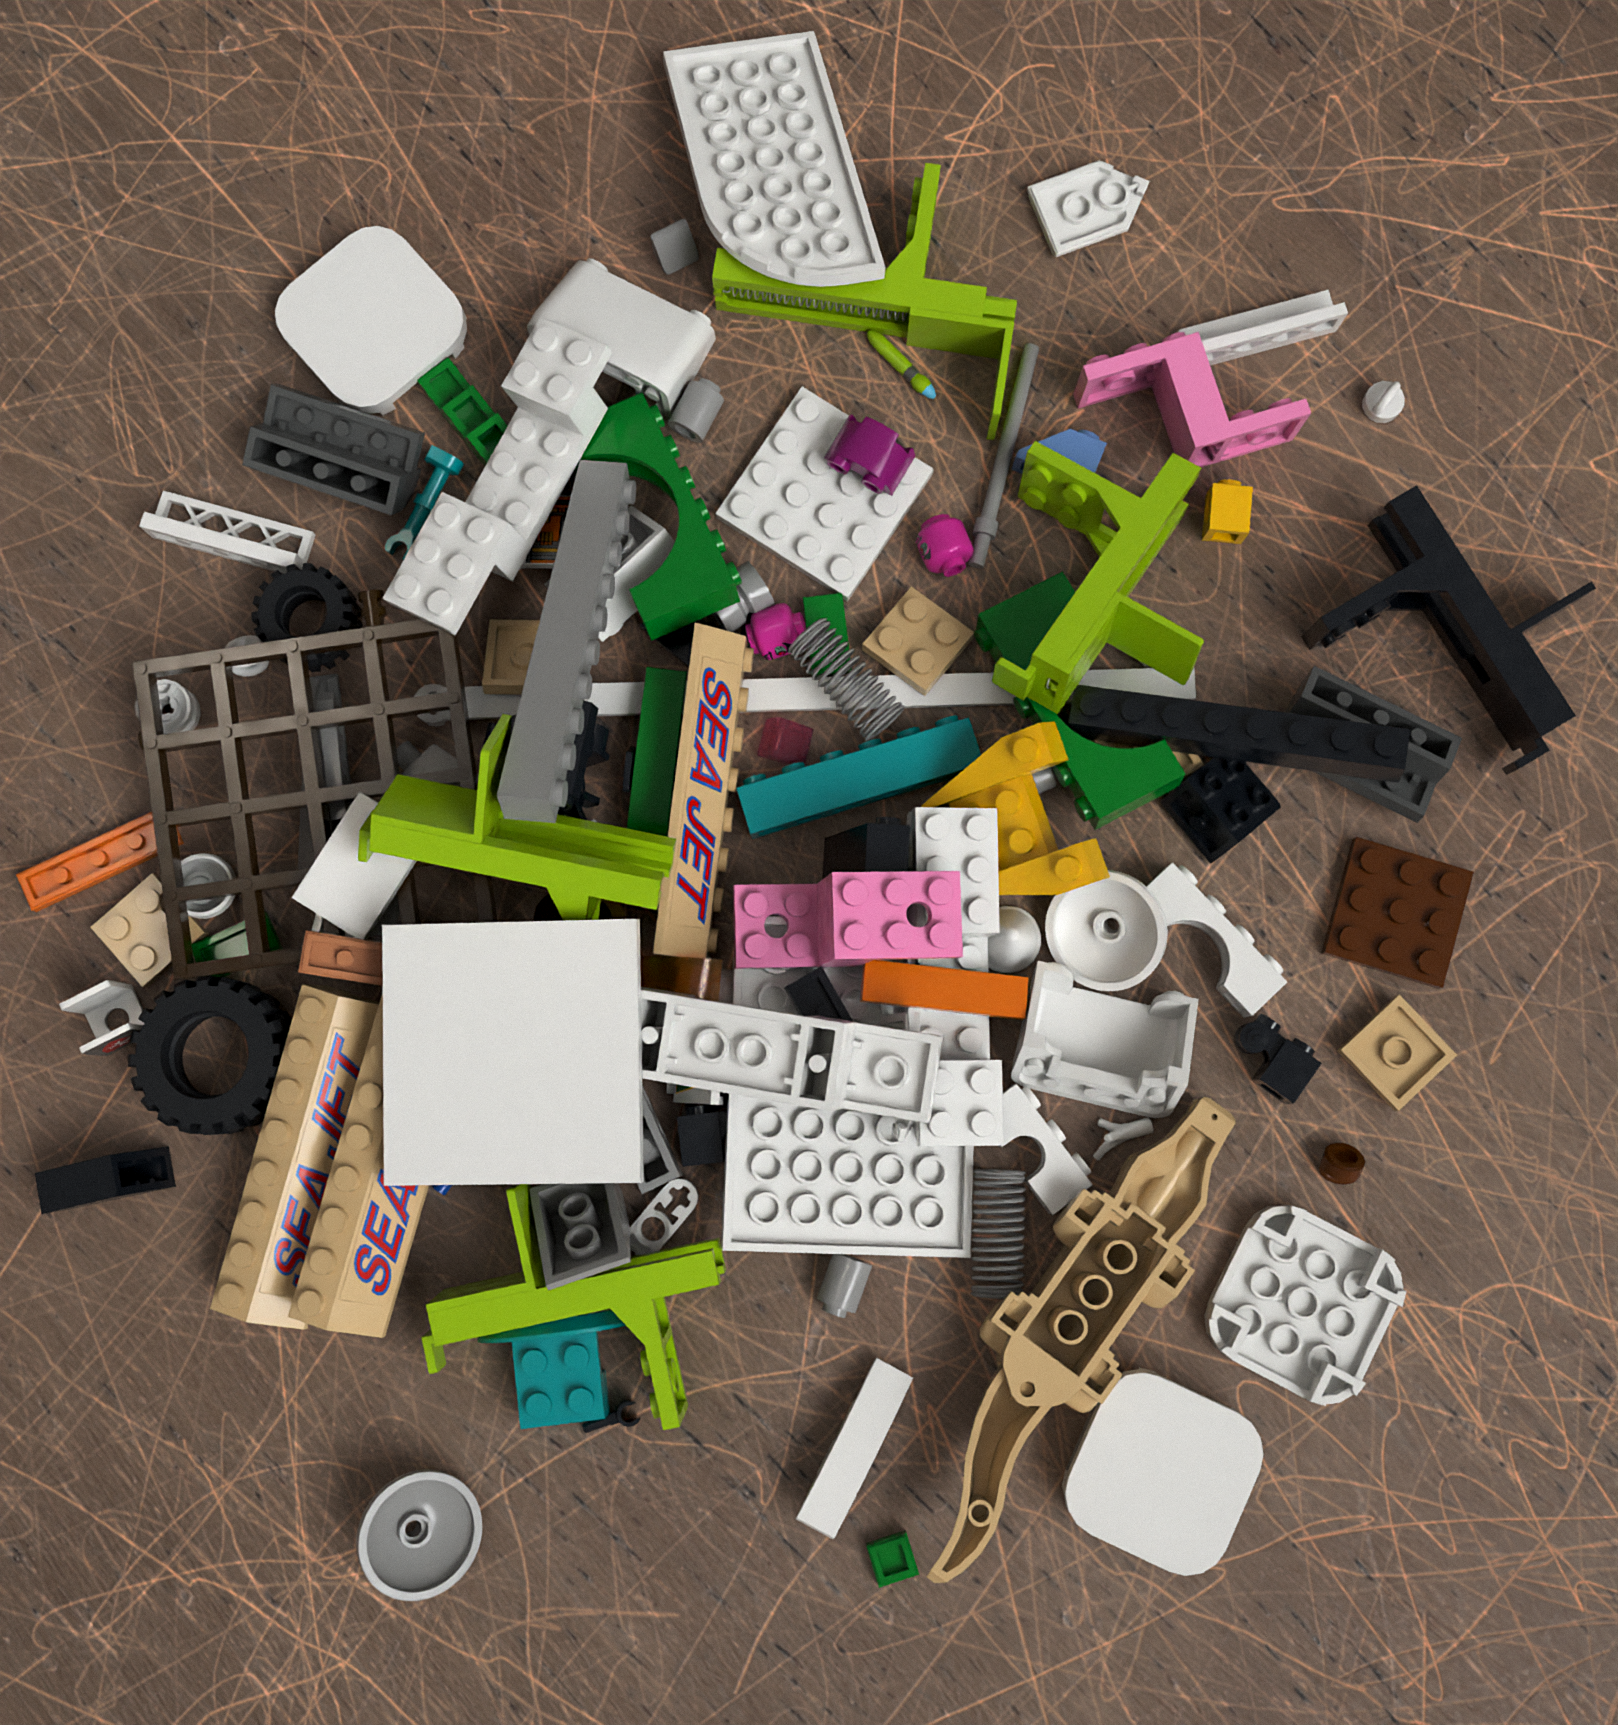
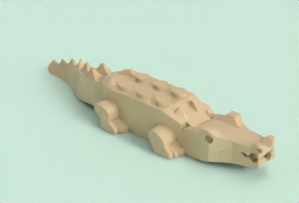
M1207 1097L1194 1099L1189 1105L1187 1112L1164 1138L1143 1150L1129 1155L1122 1165L1109 1194L1106 1192L1100 1194L1096 1190L1090 1193L1086 1189H1082L1066 1205L1053 1224L1055 1235L1064 1246L1032 1292L1027 1295L1020 1291L1016 1295L1010 1291L1002 1302H998L981 1324L979 1328L980 1337L989 1347L996 1351L998 1368L982 1394L974 1418L965 1455L960 1510L950 1540L927 1575V1578L933 1583H945L964 1572L983 1552L996 1530L1004 1506L1007 1484L1016 1457L1026 1439L1052 1406L1065 1403L1077 1412L1085 1413L1091 1411L1098 1402L1103 1404L1122 1377V1373L1117 1370L1119 1363L1113 1359L1115 1355L1109 1351L1115 1339L1141 1302L1151 1308H1163L1179 1295L1195 1272L1188 1265L1190 1259L1183 1255L1185 1250L1176 1243L1193 1225L1207 1205L1212 1164L1228 1134L1236 1124L1233 1115L1212 1099Z

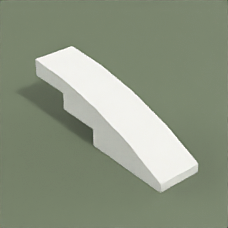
M878 1358L873 1361L856 1399L852 1402L835 1440L831 1443L797 1514L796 1520L831 1539L835 1538L885 1439L913 1377Z

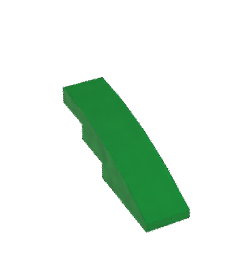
M448 357L417 379V384L470 450L486 466L504 434L507 424L498 413H494L473 385L470 386Z
M648 666L646 668L627 829L662 836L668 835L687 671Z

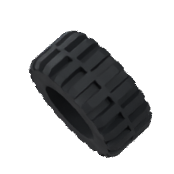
M199 976L196 981L183 980L174 984V991L172 992L163 990L154 998L157 1006L154 1009L145 1008L138 1019L144 1022L141 1031H132L129 1041L137 1043L135 1054H128V1067H135L138 1076L132 1077L130 1080L134 1091H143L145 1097L140 1102L148 1111L158 1112L157 1120L167 1126H177L179 1131L189 1134H233L244 1131L246 1127L257 1126L262 1123L288 1036L289 1025H291L292 1021L288 1012L280 1010L278 1008L280 1002L271 994L263 993L261 988L226 977ZM212 1017H224L237 1023L243 1031L248 1045V1062L241 1079L232 1089L219 1095H207L196 1090L189 1082L183 1067V1050L189 1035L200 1023Z

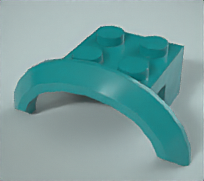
M611 1309L477 1338L479 1343L512 1342L520 1429L605 1419L609 1414L610 1406L606 1370H601L597 1331L626 1326Z

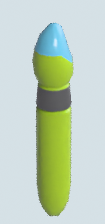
M875 330L867 332V338L874 349L903 378L911 383L917 393L930 399L936 397L935 389L930 380L925 375L920 374L915 366L885 336Z

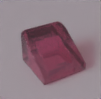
M782 717L768 718L765 722L757 755L789 765L798 762H804L805 764L814 729Z

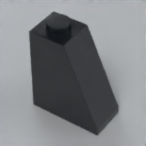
M169 1146L110 1154L35 1173L41 1214L75 1209L176 1187Z

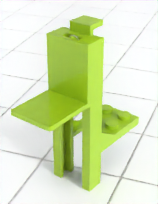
M1034 441L1026 454L1018 498L1023 500L1029 507L1041 510L1058 519L1065 527L1076 529L1085 534L1098 554L1099 559L1033 652L1028 668L1024 670L1000 657L995 664L992 682L1021 700L1028 697L1058 714L1106 643L1181 685L1187 683L1204 640L1130 599L1128 596L1185 515L1189 504L1182 500L1198 478L1201 467L1172 453L1142 498L1043 444ZM1104 509L1119 530L1118 532L1101 523Z
M502 714L481 750L477 790L397 774L359 830L358 861L367 863L372 854L376 852L546 887L563 921L599 920L601 899L657 910L661 899V883L663 877L669 878L676 846V838L557 814L556 823L504 819L497 798V791L510 742L512 715Z
M513 1184L507 1188L506 1194L523 1272L446 1288L426 1304L431 1329L421 1339L429 1374L438 1373L446 1365L443 1349L445 1344L611 1309L645 1345V1350L640 1352V1358L645 1377H652L655 1392L650 1393L649 1398L654 1419L661 1418L663 1430L680 1427L688 1409V1402L665 1296L720 1284V1274L725 1273L726 1266L719 1237L631 1256V1262L548 1290L545 1284L529 1191L532 1188L531 1184Z

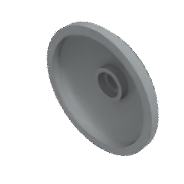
M430 1469L416 1470L393 1479L374 1495L360 1519L356 1536V1552L364 1575L377 1590L397 1600L419 1601L446 1591L466 1573L478 1552L482 1537V1516L478 1502L463 1482L443 1471ZM416 1520L415 1529L406 1533L405 1528L407 1524Z

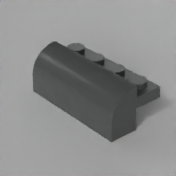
M276 383L270 386L263 423L250 426L242 465L393 515L406 507L417 486L421 473V468L417 466L425 432Z
M1316 666L1305 677L1285 711L1286 713L1410 729L1406 767L1399 783L1313 772L1416 823L1424 817L1436 784L1451 769L1462 740L1461 737Z

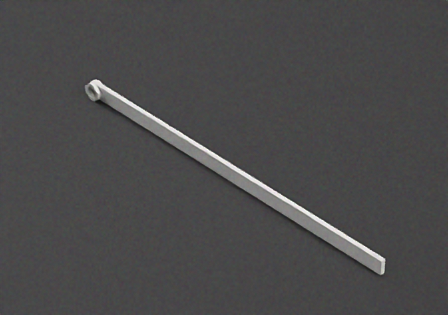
M1153 668L1088 670L1078 684L1189 700L1196 699L1194 668L1185 685H1181ZM994 672L943 674L925 696L896 675H880L877 681L862 695L852 701L846 710L855 706L880 682H884L881 690L858 709H865L868 704L886 689H890V693L873 709L879 708L892 696H896V699L889 707L897 702H902L904 708L1014 705L1013 698L1016 696L992 682ZM845 676L840 677V678H838L836 681H834V682L829 686L828 690H830V689L834 688L835 686H837V684H838ZM855 676L838 689L834 697L841 694L858 676ZM868 676L860 685L845 695L839 704L848 700L873 676ZM812 677L743 679L742 687L749 688L746 712L842 710L843 707H836V701H830V694H824V687H818L819 680H812ZM825 677L821 684L830 680L831 677ZM686 681V686H685L684 703H685V696H686L687 681ZM645 682L592 683L591 697L589 700H584L592 702L598 708L597 717L640 715ZM438 684L425 685L417 691L414 697L445 693L447 688ZM482 686L465 687L469 720L500 719L502 714L512 716L517 714L521 695L484 694ZM1073 693L1065 704H1072ZM450 710L439 711L435 715H431V713L417 715L429 726L435 727L442 726L446 721L451 720Z

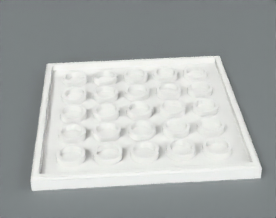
M640 919L382 925L384 1186L644 1182Z

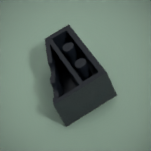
M877 817L876 823H866L826 837L824 841L822 879L832 872L908 871L910 825H901L900 818Z

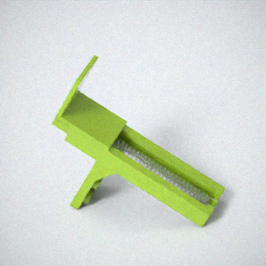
M925 163L923 178L915 177L905 248L885 270L884 279L825 287L797 285L763 275L738 261L726 249L717 248L712 275L716 310L863 332L875 330L883 335L907 338V346L998 359L986 437L987 440H994L1002 409L1017 300L987 296V287L924 278L941 165Z

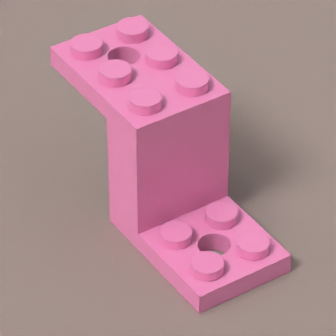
M1184 332L1174 333L1164 338L1162 343L1148 347L1146 343L1137 344L1126 349L1124 354L1111 358L1107 354L1096 356L1088 360L1086 365H1083L1073 393L1077 408L1079 409L1152 387L1174 453L1199 467L1292 441L1311 414L1307 399L1292 402L1291 398H1286L1271 404L1268 410L1255 414L1253 410L1239 412L1233 415L1229 421L1199 332L1185 335Z
M960 871L832 872L817 884L734 885V969L819 968L821 966L822 968L858 967L873 960L961 958L963 957ZM913 903L923 905L928 912V921L923 927H915L907 920V909ZM779 915L785 920L787 930L783 937L773 938L766 933L764 923L768 916Z

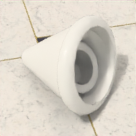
M1014 906L999 907L1000 933L988 937V968L1000 973H1014L1027 968L1035 960L1041 947V933L1036 920L1028 912Z

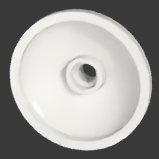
M1108 870L1109 878L1055 895L1047 911L1045 933L1048 947L1054 960L1064 965L1073 974L1076 982L1095 990L1119 991L1139 984L1155 970L1166 949L1168 930L1165 914L1155 895L1134 877L1122 872ZM1108 918H1113L1118 922V930H1113L1108 926Z

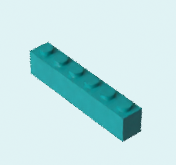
M957 715L945 717L936 721V727L921 732L919 727L909 728L897 733L896 740L882 743L881 739H873L858 745L859 751L844 755L842 750L833 751L822 755L820 763L805 767L804 762H798L783 767L781 769L782 774L767 778L766 774H758L744 779V786L737 787V793L751 839L953 779L981 755L969 717L959 720Z

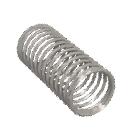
M821 618L810 625L793 641L788 649V653L794 656V660H801L800 667H806V674H812V680H819L818 687H824V694H830V701H836V707H843L842 714H849L848 721H854V728H860L862 737L867 741L871 740L887 728L903 712L904 705H902V702H897L889 707L896 699V696H892L877 708L869 718L858 724L867 712L873 709L890 693V689L884 690L862 712L852 717L860 706L871 699L884 686V682H880L855 706L846 710L852 701L862 695L877 681L878 675H875L866 681L848 700L839 704L845 695L860 685L872 673V669L864 671L841 694L834 697L838 689L863 670L866 662L857 665L837 686L828 690L834 681L844 675L859 661L860 655H856L845 663L830 680L821 684L827 675L841 666L854 653V648L847 650L822 675L815 677L820 669L832 662L848 646V642L841 643L816 668L810 670L813 663L825 656L842 640V635H837L830 640L836 633V628L827 631L830 621H827V618ZM825 643H827L822 649L819 650V652L812 658L811 661L803 664L808 656L813 654ZM806 651L804 655L797 657L798 655ZM875 717H877V718L866 728V726L870 723V721L873 720Z
M974 1169V1178L1011 1179L974 1181L973 1184L976 1186L1007 1188L1006 1190H974L972 1192L974 1195L1013 1199L974 1200L972 1203L977 1205L1010 1208L974 1209L972 1212L974 1214L1014 1218L973 1219V1223L1011 1227L973 1228L972 1232L1015 1237L973 1238V1242L1012 1245L1013 1247H973L971 1250L973 1252L1001 1253L1016 1256L972 1257V1261L1006 1263L1015 1266H973L971 1269L973 1271H992L1016 1275L972 1276L971 1279L1007 1282L1016 1285H972V1292L970 1294L974 1297L1004 1299L1010 1291L1018 1295L1020 1291L1025 1292L1021 1289L1024 1283L1014 1279H1020L1025 1276L1021 1271H1017V1269H1021L1025 1265L1014 1260H1020L1025 1257L1023 1253L1016 1251L1023 1249L1025 1246L1014 1241L1023 1240L1025 1236L1014 1231H1021L1026 1227L1019 1223H1013L1023 1221L1025 1217L1012 1212H1022L1026 1208L1023 1205L1011 1203L1023 1202L1026 1199L1023 1196L1011 1193H1022L1026 1189L1022 1186L1009 1184L1024 1183L1026 1181V1172L1020 1170Z

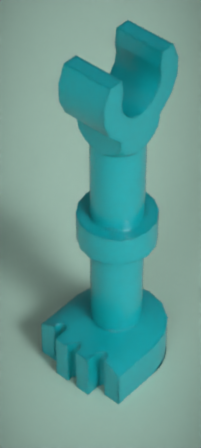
M433 445L430 447L424 460L435 467L422 494L417 493L413 503L416 505L404 528L398 534L391 536L385 543V551L391 555L394 554L399 545L405 544L407 551L403 556V560L433 509L449 475H459L464 466L461 460Z

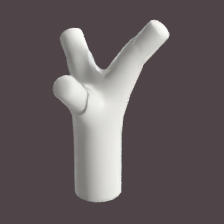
M1147 1117L1124 1124L1111 1123L1100 1118L1097 1123L1098 1126L1105 1128L1110 1133L1104 1136V1143L1094 1153L1093 1157L1096 1160H1100L1106 1152L1127 1140L1153 1133V1125L1150 1118Z

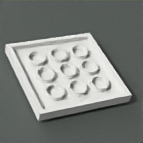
M802 386L716 512V518L833 593H841L843 599L848 602L933 475L934 469L915 457L892 496L884 491L878 494L866 488L861 483L863 476L855 471L849 470L846 475L835 471L827 464L824 456L849 415Z

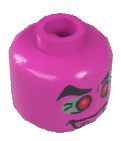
M947 514L937 515L926 520L921 525V531L916 538L917 547L928 571L936 574L943 573L946 577L961 573L966 568V563L974 552L963 522L957 518L949 517Z
M779 603L751 615V623L745 626L750 646L754 648V654L760 653L766 660H773L791 654L788 653L790 645L806 630L801 612L793 614L790 606L785 603Z

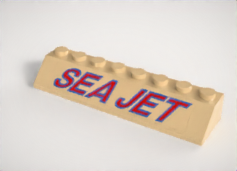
M698 623L694 624L668 837L676 838V846L669 878L663 877L653 954L708 961L709 952L716 953L719 929L712 928L714 912L721 913L724 889L717 888L719 872H726L728 865L729 848H722L724 832H731L733 825L734 808H728L727 805L729 791H737L739 768H734L732 765L734 751H742L744 728H739L737 725L739 712L747 711L749 688H743L742 685L744 672L752 671L754 648H747L748 642L744 635Z
M302 984L210 1309L247 1323L302 1330L308 1329L309 1324L289 1318L288 1315L380 1002L327 985Z
M383 993L288 1315L289 1318L323 1330L379 1338L386 1336L429 1185L384 1186Z

